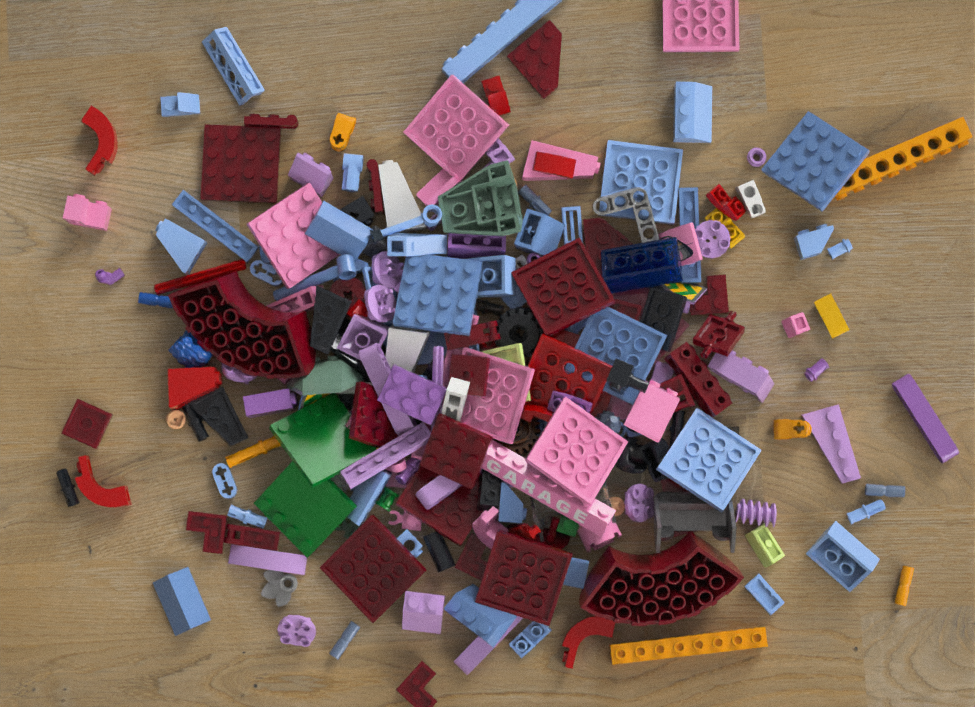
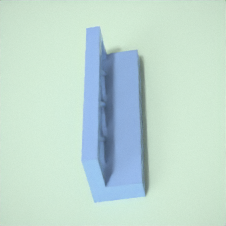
M227 27L213 30L202 41L239 106L246 103L251 97L260 95L265 91ZM212 39L216 43V50L209 43ZM221 55L225 58V65L220 61ZM230 71L234 73L235 81H232L230 78ZM240 87L243 88V90L246 93V95L243 98L239 93Z

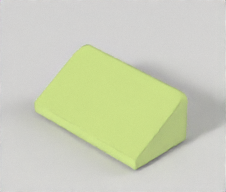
M765 523L745 535L765 568L785 556L769 529L765 527Z

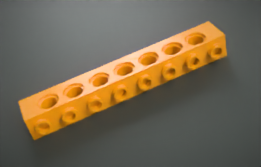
M964 117L864 159L848 179L850 186H843L833 199L836 198L839 201L846 198L847 193L851 191L855 194L864 190V186L871 183V186L882 182L881 178L888 176L890 179L899 175V171L902 169L908 171L917 167L916 163L923 161V163L932 161L934 159L933 156L939 153L943 156L950 153L953 147L957 146L959 149L968 145V141L973 136ZM951 134L954 141H947L945 135ZM933 141L936 144V149H930L928 142ZM911 149H917L919 157L912 156ZM893 157H900L902 164H896L893 161ZM876 164H882L885 168L884 172H879L876 169ZM864 171L867 174V179H861L858 172Z
M765 627L609 644L612 665L768 647Z

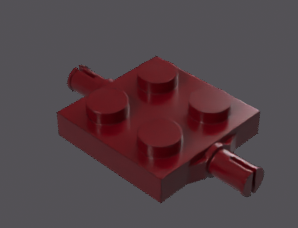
M730 311L726 318L710 314L693 337V344L704 348L700 353L702 358L707 359L711 352L728 357L745 332L744 326L733 321L737 317L735 311Z

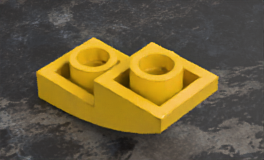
M717 208L704 218L706 221L716 220L725 225L730 234V249L745 238V234L732 222L731 218Z
M832 294L814 302L832 339L849 331Z

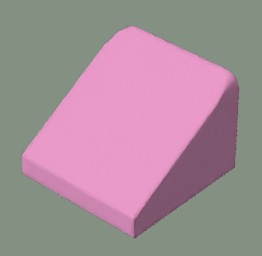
M803 312L782 320L788 338L811 330Z

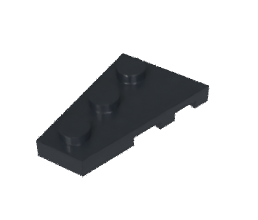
M316 286L310 347L329 354L352 301Z
M223 387L188 402V405L230 447L248 439Z

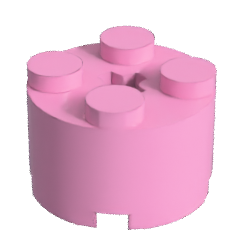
M612 518L602 537L580 524L579 530H577L587 552H591L592 547L595 551L614 541L613 537L616 535L618 538L622 536L614 518Z

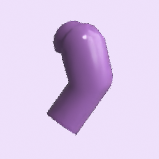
M120 268L113 273L105 272L102 269L97 270L95 273V277L100 283L108 285L114 284L125 276Z

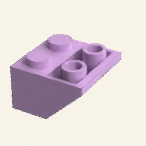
M297 153L288 173L289 179L301 186L310 183L317 195L322 198L334 179L330 168L321 162L318 165L313 160L314 158L306 153L303 155Z

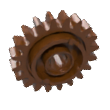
M520 418L517 428L518 433L515 435L513 444L496 439L494 441L513 452H517L521 456L523 450L525 453H528L530 451L529 447L533 448L534 442L538 440L539 437L536 435L541 430L536 429V427L539 426L540 422H534L533 420L528 422Z

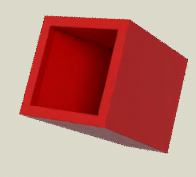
M215 367L168 369L169 408L180 410L188 402L220 388V385L223 384L222 373Z

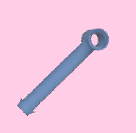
M348 254L341 255L336 259L337 265L303 279L290 289L283 287L273 291L275 300L278 301L310 286H317L337 277L342 280L353 279L356 276L353 256Z

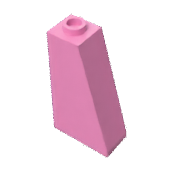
M532 140L522 180L568 179L553 174L547 175L533 171L537 151L576 159L572 179H593L594 173L598 174L601 163L597 162V156Z

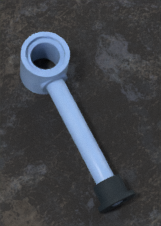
M428 205L419 217L383 230L377 229L372 231L371 229L372 240L374 244H377L378 241L383 240V237L422 223L428 227H435L441 220L442 211L437 205ZM428 212H434L437 215V218L435 220L428 219L426 214Z

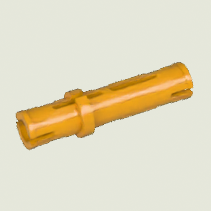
M272 436L266 440L261 439L255 445L225 458L228 466L232 468L258 455H265L268 451L281 446L275 436Z

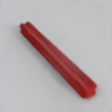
M240 259L155 284L154 290L157 295L228 273L245 270L247 268L246 262Z

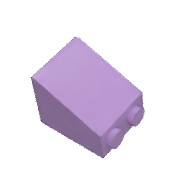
M405 591L402 629L441 634L446 595Z

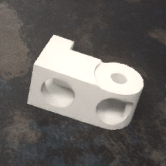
M754 180L735 187L751 219L766 212Z

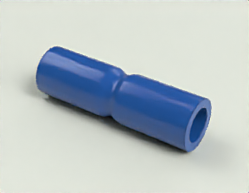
M143 292L139 294V304L158 305L173 309L168 296H158Z

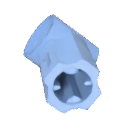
M344 153L342 166L344 170L343 191L358 192L360 172L363 169V155Z

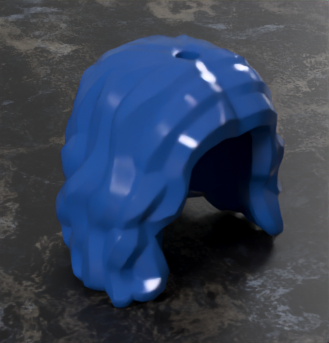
M187 330L168 349L172 356L177 359L178 363L184 365L185 368L203 367L213 355L209 351L204 350L197 343L198 340L191 332L188 333Z

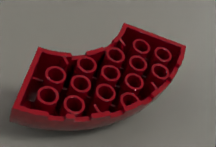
M237 271L194 284L168 295L174 311L186 325L185 329L188 333L191 332L198 340L197 343L204 350L216 356L217 360L223 364L241 370L245 374L262 376L268 379L297 378L306 376L313 370L316 360V349L310 347L312 329L306 312H282L265 306L248 292L240 280Z
M689 531L678 543L666 550L660 551V553L636 555L608 546L585 580L584 589L581 590L579 605L580 608L597 617L609 619L619 624L627 623L632 626L666 625L675 623L676 620L696 616L709 606H714L718 600L734 590L744 576L725 555Z

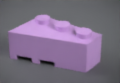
M733 350L728 357L716 353L708 365L709 369L729 383L742 388V391L745 393L749 392L756 396L758 401L763 403L774 386V382L768 374L769 371L761 366L758 368L753 366V362L746 357L741 359L735 356L737 353Z

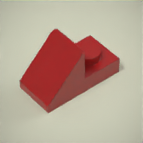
M500 76L481 81L489 107L499 116L510 113L508 98Z

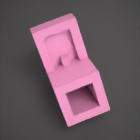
M494 506L489 511L485 510L472 523L476 536L491 550L498 529L508 532V529L497 521L499 510Z

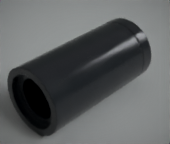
M435 531L423 537L438 573L456 565L443 535Z

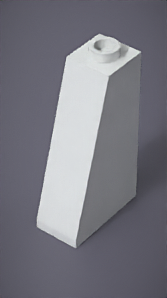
M393 160L383 161L378 167L388 228L419 217L421 212L398 163L393 162ZM422 223L397 233L426 230V225Z
M393 325L389 327L386 359L390 368H392L393 364H396L414 373L429 338L430 331Z

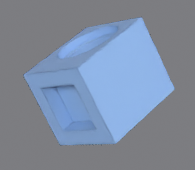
M408 529L397 538L403 546L407 540H412L415 543V548L409 551L415 558L423 552L421 550L423 545Z

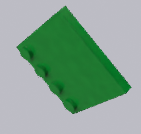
M336 393L329 394L271 424L269 427L312 488L338 475L341 470L377 450L376 447L349 438L350 429L345 425L351 414Z
M293 461L254 502L259 510L307 558L357 507L331 479L312 488Z

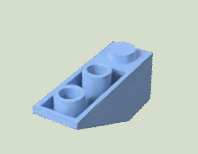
M394 233L387 237V256L447 254V234Z

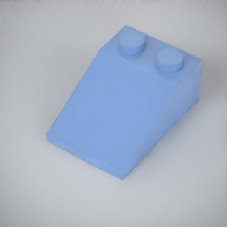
M498 255L467 259L482 261L483 263L477 298L516 296V282L511 273L516 270V258Z

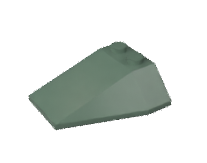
M508 160L488 165L438 196L439 207L442 211L441 219L444 233L506 236L521 232L523 218L518 190Z
M337 355L327 356L328 359H320L319 356H316L315 365L311 373L306 376L290 378L287 388L302 396L338 393L355 386L356 382H363L364 376Z

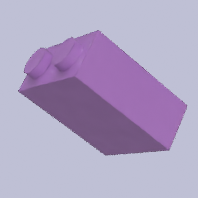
M289 388L243 396L245 413L249 418L294 411L295 406L298 405L296 394L292 393Z

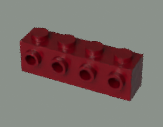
M687 341L664 358L676 376L682 374L691 396L703 412L714 418L733 404L730 395L721 388L718 379L709 372L706 363L700 360L695 348L689 345Z

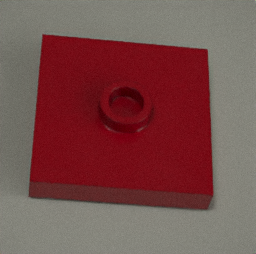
M452 354L449 382L451 377L468 381L470 385L467 395L486 397L490 358Z
M77 399L61 434L98 449L113 414Z

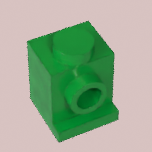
M561 514L556 532L575 537L579 524Z

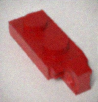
M527 523L509 524L506 527L509 533L533 541L537 538L535 535L541 532L537 525L530 527Z

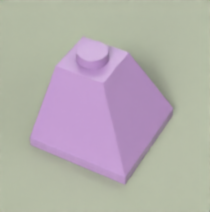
M354 314L337 349L361 360L359 356L360 350L375 343H378L380 347L382 346L388 334L389 326L376 320H371L368 317Z

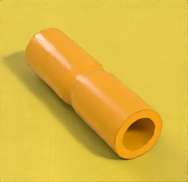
M902 567L895 604L906 606L909 586L911 585L914 572L912 567Z

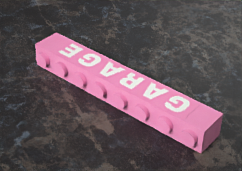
M494 440L491 441L482 469L602 537L616 510L597 499H594L591 505H586L527 463L524 457Z

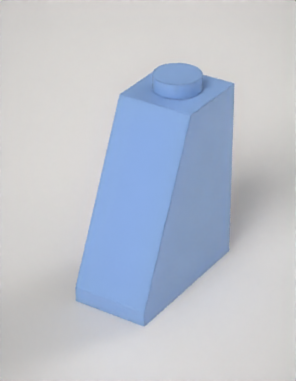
M165 218L163 222L160 221L155 230L157 231L156 236L181 271L189 275L207 242Z

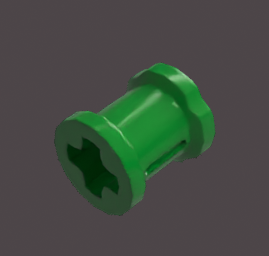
M384 487L382 496L375 504L390 512L392 503L399 495Z

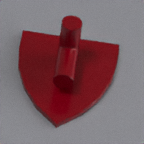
M552 517L549 529L538 526L541 532L535 535L537 538L534 541L562 550L568 545L570 536L556 532L560 519Z

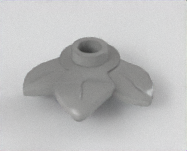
M265 571L263 575L268 583L262 589L261 596L268 599L276 598L278 607L286 605L291 599V593L298 586L296 577L291 574H284L281 571ZM286 580H290L292 582V585L290 587L285 586Z

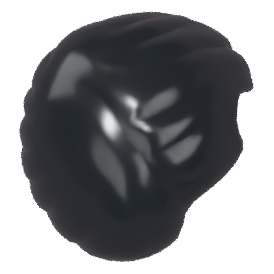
M624 437L628 443L615 465L626 473H644L648 465L640 454V447L643 445L637 444L638 440L636 438Z

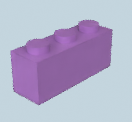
M448 234L447 257L468 259L505 255L506 236Z

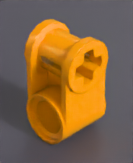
M341 113L337 114L330 135V144L333 150L341 152L346 149L356 124V118ZM341 138L342 142H339V144L337 145L335 143V140L338 141V139Z
M773 420L774 439L776 440L805 438L812 432V427L807 421ZM804 426V430L798 431V427Z

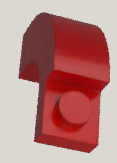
M91 105L81 122L95 131L98 136V149L85 168L90 174L95 176L103 170L105 161L112 165L117 153L118 140L116 131L109 119Z
M89 456L78 457L77 469L79 473H82V476L75 477L78 488L87 499L100 506L111 508L132 505L127 486L112 489L101 487L93 476Z
M591 616L574 624L566 633L561 645L569 648L568 651H564L562 658L565 667L573 669L577 648L586 637L602 635L612 638L615 622Z

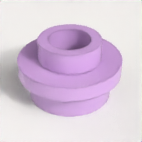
M753 148L747 154V161L750 165L759 167L765 163L766 153L761 148ZM753 155H759L760 160L755 161Z

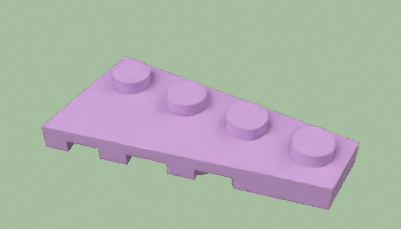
M839 404L801 415L804 421L810 423L812 435L818 442L820 449L825 454L841 484L860 479V473Z

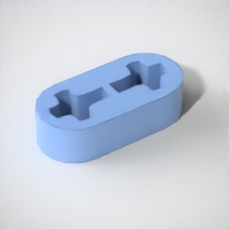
M256 260L251 264L250 272L254 277L275 287L283 284L282 280L273 282V278L268 276L269 273L277 274L272 265L265 264L261 260ZM261 264L266 273L259 272L256 274L254 267Z
M223 463L215 465L212 474L219 493L227 499L235 497L237 486L230 468ZM219 467L227 471L224 473L225 480L216 473L219 471ZM225 482H227L229 487H233L231 495L223 492L226 489Z

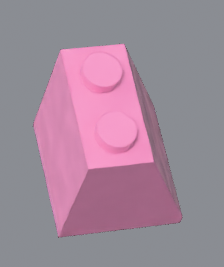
M650 379L646 392H639L623 425L659 443L680 398L677 397L678 393L668 388L666 391L660 388V383Z

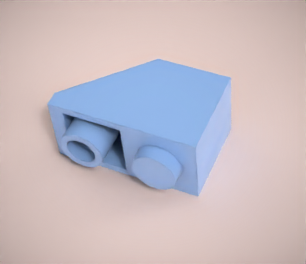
M827 224L817 226V230L809 232V229L798 232L794 241L800 260L817 256L822 252L834 230L833 225L827 226Z

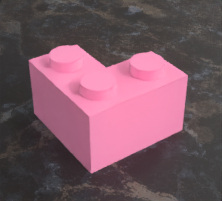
M74 194L73 197L67 196L63 214L64 220L69 224L107 231L112 209L107 206L106 202L96 201V203H91L88 201L89 199L79 194Z

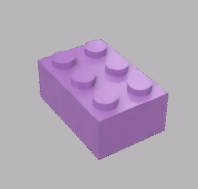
M393 364L377 401L431 425L447 388Z

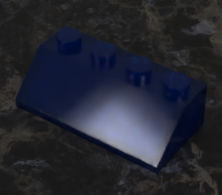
M677 237L601 250L602 278L611 293L683 281Z

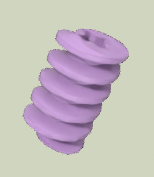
M741 499L737 504L735 521L737 522L739 517H741L743 524L746 519H749L750 525H752L754 520H757L758 526L764 521L765 527H768L769 523L772 522L774 528L777 516L776 505L772 503L768 507V503L764 502L761 507L760 501H756L753 506L752 500H748L746 504L745 499Z

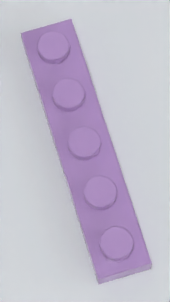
M422 422L341 470L340 473L350 489L426 445L431 432Z

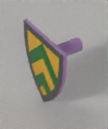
M681 281L660 282V286L666 291L687 297L683 313H689L690 304L694 305L708 289L698 284L682 283Z

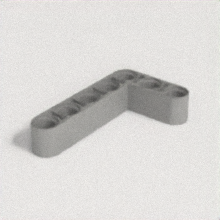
M635 187L595 199L593 210L598 215H606L633 207L649 271L655 279L664 278L667 274V266L646 191L641 187ZM636 191L644 193V198L641 201L633 199ZM623 196L625 204L617 206L614 202L616 197ZM599 201H604L607 204V208L604 211L596 209V204ZM645 209L649 212L647 219L642 220L638 217L640 210ZM646 228L653 229L654 234L651 238L643 236ZM655 246L659 249V252L656 256L652 257L648 254V250L650 247ZM656 265H661L664 270L662 274L656 275L653 273V268Z

